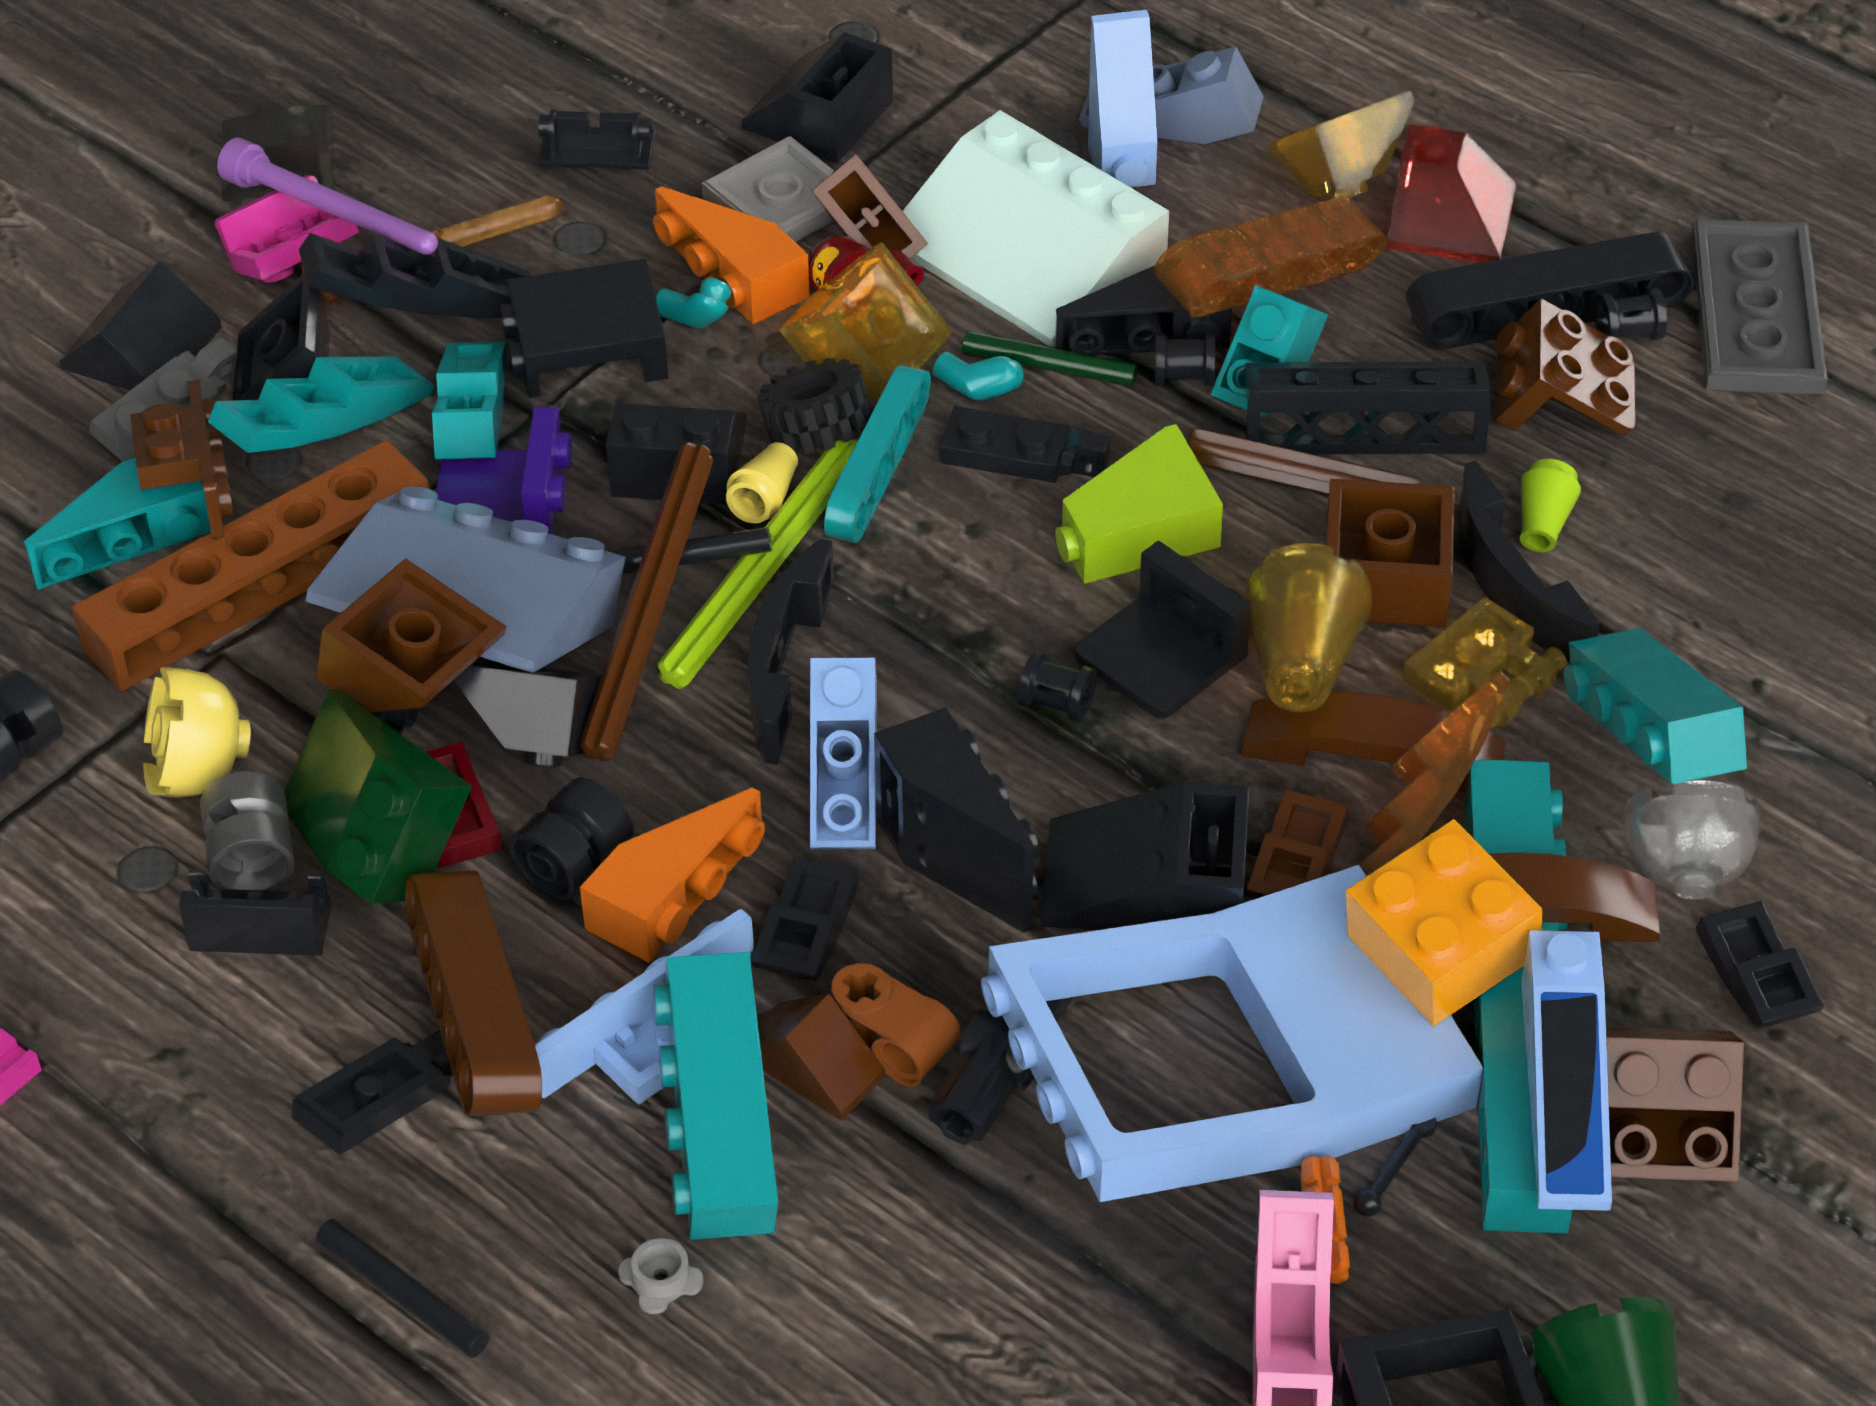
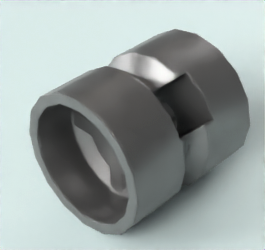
M242 771L230 773L214 780L203 791L200 799L210 881L218 889L273 891L281 887L291 878L295 868L283 787L275 778L260 772Z

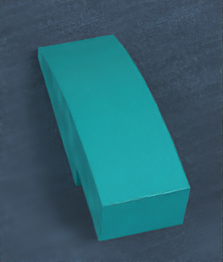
M506 342L447 343L436 373L438 397L432 411L435 459L496 457L504 403Z

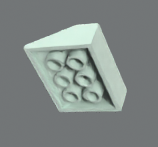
M1001 110L959 139L903 210V213L928 242V245L911 258L914 262L1049 347L1055 346L1057 308L1163 261H1167L1169 210Z

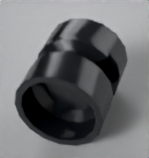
M17 670L9 671L0 678L1 781L20 767V755L27 758L37 755L59 739L63 732L61 719L45 692L31 678Z
M578 777L572 779L548 802L545 811L536 813L512 835L509 841L510 855L518 870L538 891L552 899L560 901L569 900L580 891L581 885L620 843L632 839L634 835L633 824L619 800L604 786L592 779Z

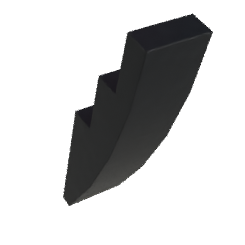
M313 233L307 236L299 248L308 287L365 304L420 314L501 318L500 305L510 303L507 279L531 276L530 271L438 237L437 249L427 255L373 234L361 251Z

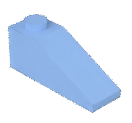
M1147 10L1091 16L1088 150L1093 166L1130 188L1156 185L1157 127L1150 18Z

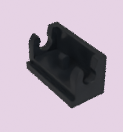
M189 869L188 876L192 891L182 890L179 907L190 951L322 956L332 906L324 874L308 873L310 892L209 889L206 872L199 869Z

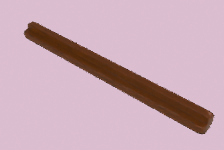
M684 443L679 448L579 740L582 754L589 759H598L606 762L615 755L713 464V458L710 456L711 451L704 444Z

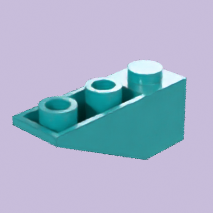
M136 457L121 462L24 540L37 590L210 533L211 529L204 488L200 481L141 490Z

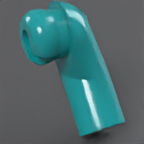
M708 277L701 282L699 293L687 296L667 288H662L656 296V302L660 317L700 329L710 326L725 316L729 309L726 302L730 298L732 290L727 283Z
M944 352L937 358L933 366V376L966 397L980 402L1016 390L1024 378L1021 365L1016 360L1005 356L992 357L968 364L954 354Z

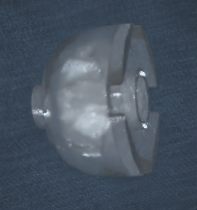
M1692 780L1673 784L1672 795L1660 796L1652 799V787L1639 791L1628 799L1625 806V836L1629 854L1638 869L1646 878L1666 889L1675 890V895L1683 899L1697 900L1711 897L1715 894L1716 888L1726 886L1747 870L1758 846L1760 828L1758 801L1754 797L1750 803H1747L1745 801V789L1737 785L1717 781Z

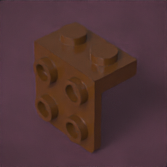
M1542 298L1517 322L1512 321L1502 329L1495 344V351L1497 352V378L1494 384V391L1496 393V421L1515 431L1547 400L1554 397L1618 434L1626 435L1635 427V357L1622 340L1607 336L1581 321L1571 311L1561 310Z

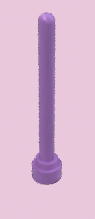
M233 138L224 145L219 154L217 169L220 177L239 187L248 188L263 184L419 253L427 255L437 249L438 240L432 232L270 163L263 148L243 138Z

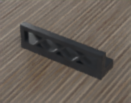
M1484 361L1245 363V390L1247 398L1246 439L1312 454L1486 453L1491 389ZM1453 411H1475L1473 434H1447L1437 423ZM1286 412L1297 422L1284 435H1260V413ZM1331 412H1347L1357 422L1343 435H1328L1317 425ZM1391 412H1407L1417 421L1404 434L1388 435L1377 425Z

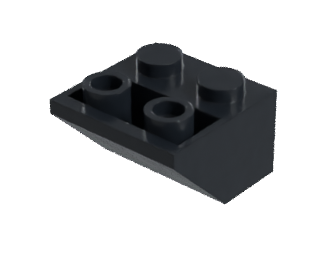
M843 32L799 58L742 119V129L777 142L791 136L812 154L838 163L893 102L892 49Z

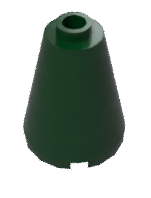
M1650 1297L1620 1298L1624 1312L1600 1316L1597 1304L1593 1303L1555 1316L1537 1327L1531 1334L1534 1344L1531 1358L1557 1406H1679L1676 1327L1669 1303Z

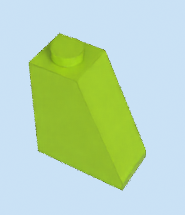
M1177 424L1166 426L1063 499L1062 526L1057 527L1055 530L1058 551L1065 563H1073L1083 583L1086 584L1141 569V553L1158 540L1183 556L1221 547L1223 503Z

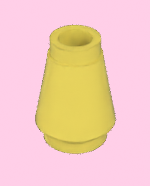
M771 443L766 449L729 477L726 486V502L736 517L753 524L772 519L783 505L790 482L798 466V457L794 450L784 443Z

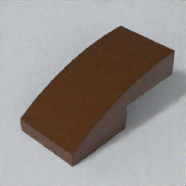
M1285 789L1270 834L1265 833L1246 888V895L1260 898L1326 876L1348 819V805Z

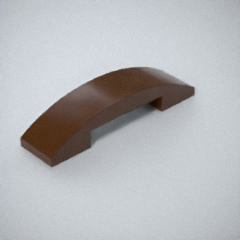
M1310 691L1271 696L1253 701L1241 756L1305 766L1308 750L1422 767L1434 769L1432 787L1466 792L1470 759L1503 760L1506 741L1471 721L1416 702L1358 692Z
M1538 853L1489 854L1542 908V923H1589V932H1599L1600 941H1659L1660 931L1654 881L1617 866L1577 857Z

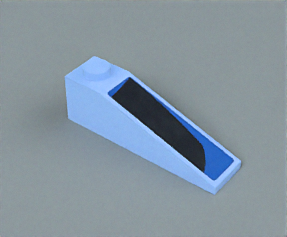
M1529 930L1521 988L1538 1209L1610 1211L1612 1190L1605 992L1599 932Z

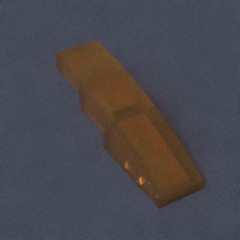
M1501 670L1391 767L1408 787L1364 825L1381 844L1377 850L1359 864L1366 877L1420 842L1458 791L1488 737L1508 685L1509 679Z

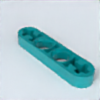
M901 364L893 371L829 498L824 519V532L827 537L855 544L863 537L926 409L931 384L929 371Z

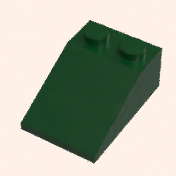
M328 689L284 794L288 815L324 869L367 902L376 904L404 902L406 881L409 874L434 873L472 786L338 689Z

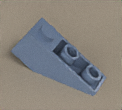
M1236 46L1217 52L1204 51L1191 59L1166 66L1163 64L1153 65L1157 138L1205 145L1254 132L1264 96ZM1089 90L1079 118L1081 126L1089 128Z

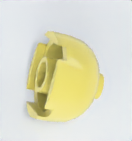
M162 667L160 669L162 677H155L152 684L144 729V743H151L152 755L156 757L157 765L143 762L146 790L150 796L195 797L203 794V791L214 780L230 774L235 757L246 758L250 745L249 720L239 719L237 701L227 687L209 674L190 669Z

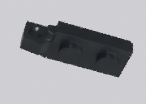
M959 406L953 407L939 445V461H942V464L1056 483L1058 476L1071 475V473L1095 477L1107 469L1110 459V436L1079 429L1074 426L1070 427V425Z
M440 1030L413 1046L408 1042H401L396 1037L392 1038L298 1094L293 1100L291 1118L337 1154H343L436 1097L451 1084L450 1078L453 1074Z

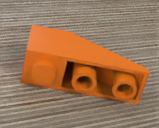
M663 186L655 189L656 215L653 217V225L661 242L668 247L672 246L685 258L688 266L696 276H703L705 279L712 277L727 283L732 290V294L727 300L726 305L729 308H736L752 325L810 297L808 254L776 223Z
M749 788L620 843L580 887L585 930L650 963L667 943L672 944L680 938L687 926L689 917L704 900H711L720 892L727 874L743 856H751L760 845L765 831V825L762 822L760 791Z

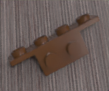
M187 381L191 405L177 407L173 404H157L148 407L142 413L130 414L140 489L203 481L212 539L223 538L225 536L221 516L234 515L221 434L220 431L208 423L215 405V398L202 399L200 381Z

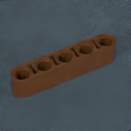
M478 871L409 874L405 889L407 922L465 1115L470 1117L538 1111L542 1099L540 1062Z

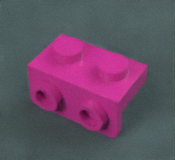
M303 176L304 178H307L311 181L318 183L316 177L314 176ZM277 190L217 218L215 221V226L233 271L262 280L264 283L282 280L295 272L294 265L301 262L299 248L310 233L343 244V240L359 233L357 225Z

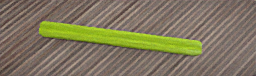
M839 439L834 442L836 447L824 451L765 526L769 527L772 551L742 556L659 660L657 666L660 671L658 677L664 684H671L676 689H682L695 677L825 510L831 493L858 442L857 439L846 443Z

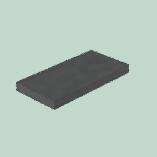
M1693 219L1691 243L1705 389L1709 391L1824 395L1828 379L1808 223Z

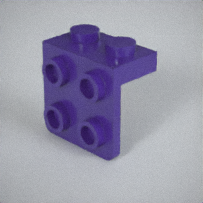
M534 407L528 450H497L495 458L442 459L436 489L438 494L437 500L454 505L461 503L483 505L493 511V517L510 522L516 520L539 522L549 528L548 533L553 535L556 512H563L565 508L566 483L562 471L563 469H570L572 461V437L570 432H561L559 407Z

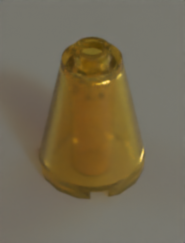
M1294 543L1275 549L1263 558V564L1254 574L1253 572L1251 573L1247 581L1246 601L1251 604L1250 623L1267 695L1274 704L1291 712H1309L1319 708L1326 702L1369 619L1372 608L1371 583L1362 566L1352 558L1351 564H1349L1345 560L1334 556V548L1323 544Z

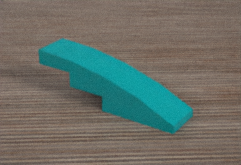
M396 356L316 357L308 378L266 379L258 400L216 401L208 423L247 453L294 448L337 437L385 419L430 396L435 385Z

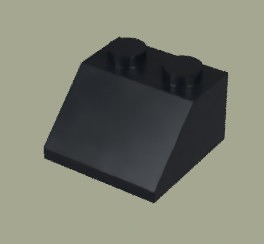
M616 403L606 443L611 497L662 500L679 448L684 443L690 442L695 445H706L711 451L710 456L713 458V464L700 503L727 505V481L738 469L747 424V414L727 410Z

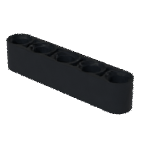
M1650 232L1430 272L1420 276L1409 286L1406 293V302L1425 341L1436 349H1448L1497 340L1500 332L1508 323L1512 321L1517 322L1541 298L1561 310L1571 311L1584 323L1595 322L1594 309L1598 295L1610 294L1615 299L1643 295L1644 291L1648 288H1658L1664 297L1667 309L1676 306L1687 298L1693 289L1694 278L1669 235L1662 232Z

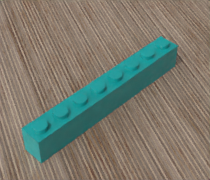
M1470 759L1464 801L1465 829L1488 854L1538 853L1566 856L1565 839H1554L1553 828L1561 827L1563 798L1561 789H1551L1549 762ZM1542 923V931L1567 930L1568 923ZM1521 967L1473 1000L1475 1055L1483 1067L1477 1100L1483 1230L1568 1234L1572 1210L1538 1209L1521 988L1523 967Z

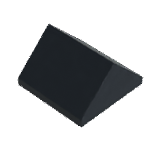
M161 260L119 289L60 359L61 369L132 390L175 356L178 358L180 354L189 351L196 357L199 351L207 346L221 329V321Z
M305 272L239 331L233 401L258 400L266 379L308 378L316 357H329L330 331L323 291L308 287Z

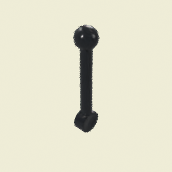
M1436 1117L1422 1123L1413 1124L1371 1187L1357 1193L1354 1205L1359 1214L1370 1217L1375 1216L1380 1211L1382 1206L1380 1197L1421 1138H1427L1434 1134L1437 1125Z

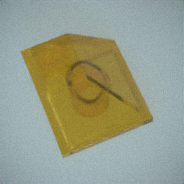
M1411 91L1269 142L1268 144L1272 154L1313 198L1334 192L1336 200L1339 202L1369 191L1366 180L1386 172L1414 99Z
M882 242L875 245L813 293L779 329L804 362L816 360L817 365H820L825 358H835L836 364L842 359L850 360L851 365L856 363L862 372L869 398L879 401L893 371L898 365L921 369L953 333Z

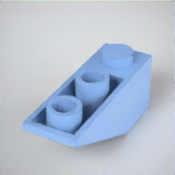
M810 658V850L876 849L874 733L877 732V675L875 658Z

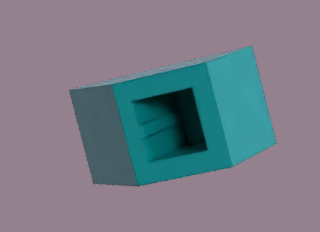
M1255 285L1210 395L1247 410L1245 363L1309 362L1328 314ZM1260 413V416L1266 418L1269 413Z

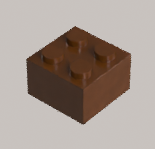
M1330 478L1325 529L1321 619L1446 627L1453 575L1454 486Z

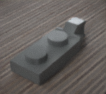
M219 337L202 348L196 357L189 351L180 354L178 358L175 356L90 421L89 433L122 462L135 458L130 414L142 413L148 407L157 404H173L177 407L191 405L187 381L194 380L200 381L202 399L215 398L216 402L218 396L226 389V383L223 380L235 371L234 361L238 351L222 337Z

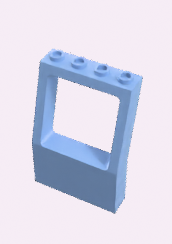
M1360 865L1211 914L989 946L988 976L981 979V988L986 1005L993 1017L1003 1016L1010 1029L1008 1032L1009 1044L1017 1065L1021 1070L1031 1069L1038 1083L1036 1085V1093L1045 1119L1049 1124L1059 1123L1066 1137L1065 1151L1073 1173L1078 1179L1087 1177L1099 1202L1301 1166L1302 1161L1311 1155L1319 1158L1330 1155L1336 1158L1407 1133L1413 1124L1422 1123L1435 1117L1438 1122L1476 1108L1483 1067L1452 1016L1450 1015L1433 1027L1348 936L1345 890L1366 877ZM1204 976H1216L1222 979L1228 986L1294 1104L1131 1133L1116 1130L1108 1120L1046 1001Z

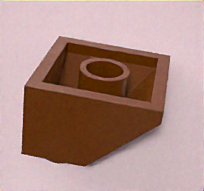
M405 558L322 629L316 679L330 689H338L370 713L424 707L504 636L506 625Z

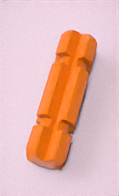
M1311 1155L1306 1157L1301 1163L1302 1192L1333 1193L1330 1283L1339 1285L1348 1279V1269L1350 1267L1348 1246L1345 1244L1347 1233L1342 1190L1339 1188V1183L1341 1182L1339 1163L1330 1155L1320 1158Z

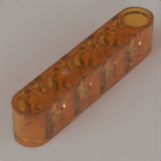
M1342 196L1184 238L1170 246L1161 255L1154 267V275L1191 316L1201 317L1248 303L1255 285L1274 293L1282 294L1356 273L1370 265L1381 254L1386 246L1387 237L1350 197Z

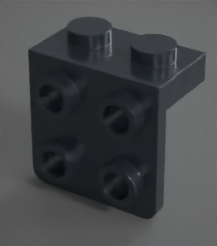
M1158 540L1141 553L1139 597L1080 640L1075 647V658L1082 666L1095 668L1100 679L1153 717L1167 718L1248 656L1251 604L1239 592L1224 586L1198 568L1190 558L1179 555Z

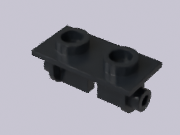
M551 109L549 115H539L538 133L539 137H543L538 165L567 168H617L621 170L649 169L656 134L655 129H652V119L642 118L640 112H634V114L600 112V127H591L589 112Z

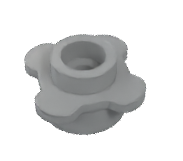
M657 1238L644 1242L634 1251L632 1257L625 1259L620 1264L618 1270L620 1281L625 1285L633 1287L639 1295V1307L642 1311L649 1314L664 1312L667 1309L668 1303L675 1301L682 1295H695L703 1286L702 1272L698 1268L689 1266L685 1249L679 1242L672 1239ZM657 1275H668L664 1280L654 1278Z

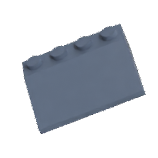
M409 486L403 487L400 492L373 505L307 589L305 601L341 613L406 558L506 625L505 635L480 657L534 673L614 626L625 556L605 551V545L595 539L586 537L562 538L549 534V528L542 523L530 520L506 521L493 517V511L486 506L473 503L450 504L437 500L438 494L430 489Z

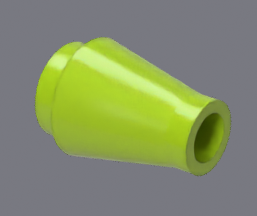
M1556 459L1538 460L1521 477L1522 529L1519 540L1525 548L1531 551L1544 553L1555 548L1558 535L1581 493V486L1577 481V472L1572 466Z

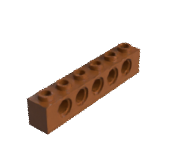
M385 440L224 525L225 537L212 539V535L209 533L71 606L81 649L114 686L122 692L159 672L162 667L172 665L306 592L376 502L400 492L403 487L414 486L429 489L428 479L388 440Z

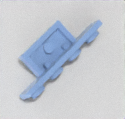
M739 909L724 920L709 924L700 932L697 938L670 956L658 958L648 966L644 973L617 991L604 994L594 1002L590 1009L563 1027L552 1029L544 1034L535 1045L541 1067L542 1098H546L595 1064L638 1105L663 1089L660 1079L659 1046L670 1045L668 1025H655L653 984H665L667 957L750 952L751 959L754 954L752 918L743 909Z

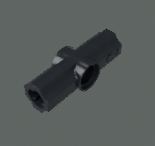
M1073 997L1046 1001L1056 1022L1059 1021ZM983 1008L976 1012L963 1035L958 1061L929 1104V1120L942 1130L945 1137L963 1145L974 1140L982 1141L997 1116L1001 1113L1014 1089L1017 1088L1024 1091L1035 1078L1030 1068L1021 1070L1017 1065L1009 1044L1008 1032L1010 1029L1002 1015L993 1017L990 1011Z

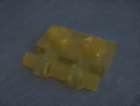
M1484 597L1404 663L1403 681L1451 713L1467 699L1478 707L1467 716V720L1490 731L1495 726H1506L1518 716L1520 705L1530 696L1539 697L1550 689L1556 682V674L1567 665V660L1562 651L1556 647L1548 648L1540 656L1530 650L1534 628ZM1503 669L1515 676L1504 686L1492 679Z

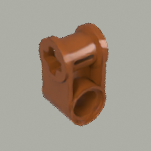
M866 963L848 965L838 971L832 980L831 997L847 1018L848 1016L850 1017V1023L884 1067L885 1074L901 1085L909 1087L919 1085L959 1041L961 1036L960 1025L946 1006L931 997L923 996L889 976L877 966ZM872 985H874L873 1000L871 999Z

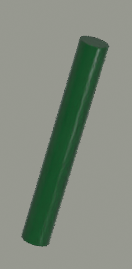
M970 331L966 332L962 345V353L986 359L1005 356L1016 360L1022 366L1129 387L1134 386L1138 365L1134 363Z

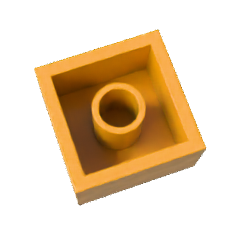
M1455 819L1345 890L1348 936L1433 1027L1523 967L1529 930L1542 931V908Z

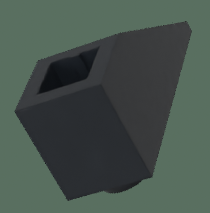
M1223 257L1163 261L1057 308L1055 348L1093 356L1155 352V333H1165L1167 339H1203L1206 333L1215 334V348L1230 347L1232 300Z

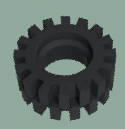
M825 358L822 364L817 365L816 360L805 362V368L798 370L796 366L786 369L788 375L776 374L770 379L771 384H764L760 389L761 394L757 395V401L770 442L784 443L791 447L796 454L801 448H804L805 454L815 453L816 448L824 445L825 450L836 447L834 442L839 439L845 443L854 438L852 432L862 433L873 409L862 372L856 363L851 365L850 360L842 359L836 364L835 358Z

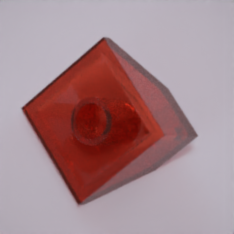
M1409 124L1400 160L1386 249L1479 263L1500 260L1515 197L1516 183L1466 132L1446 130L1436 126L1425 127Z

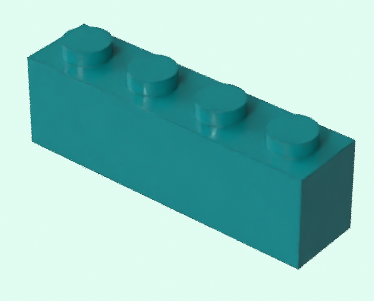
M1636 628L1569 642L1570 665H1566L1564 668V684L1569 699L1587 712L1595 722L1600 723L1620 743L1626 745L1646 765L1652 767L1670 784L1673 785L1747 769L1743 706L1643 629Z
M750 952L667 957L665 984H653V1008L655 1025H668L670 1045L659 1046L662 1088L674 1087L676 1108L665 1109L668 1151L681 1150L683 1169L682 1172H672L674 1214H687L690 1240L773 1234L775 1232L778 1210V1195Z

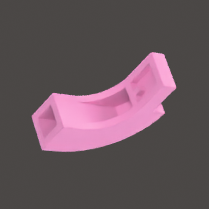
M1259 1191L1254 1287L1253 1406H1332L1333 1372L1330 1360L1329 1312L1333 1193Z

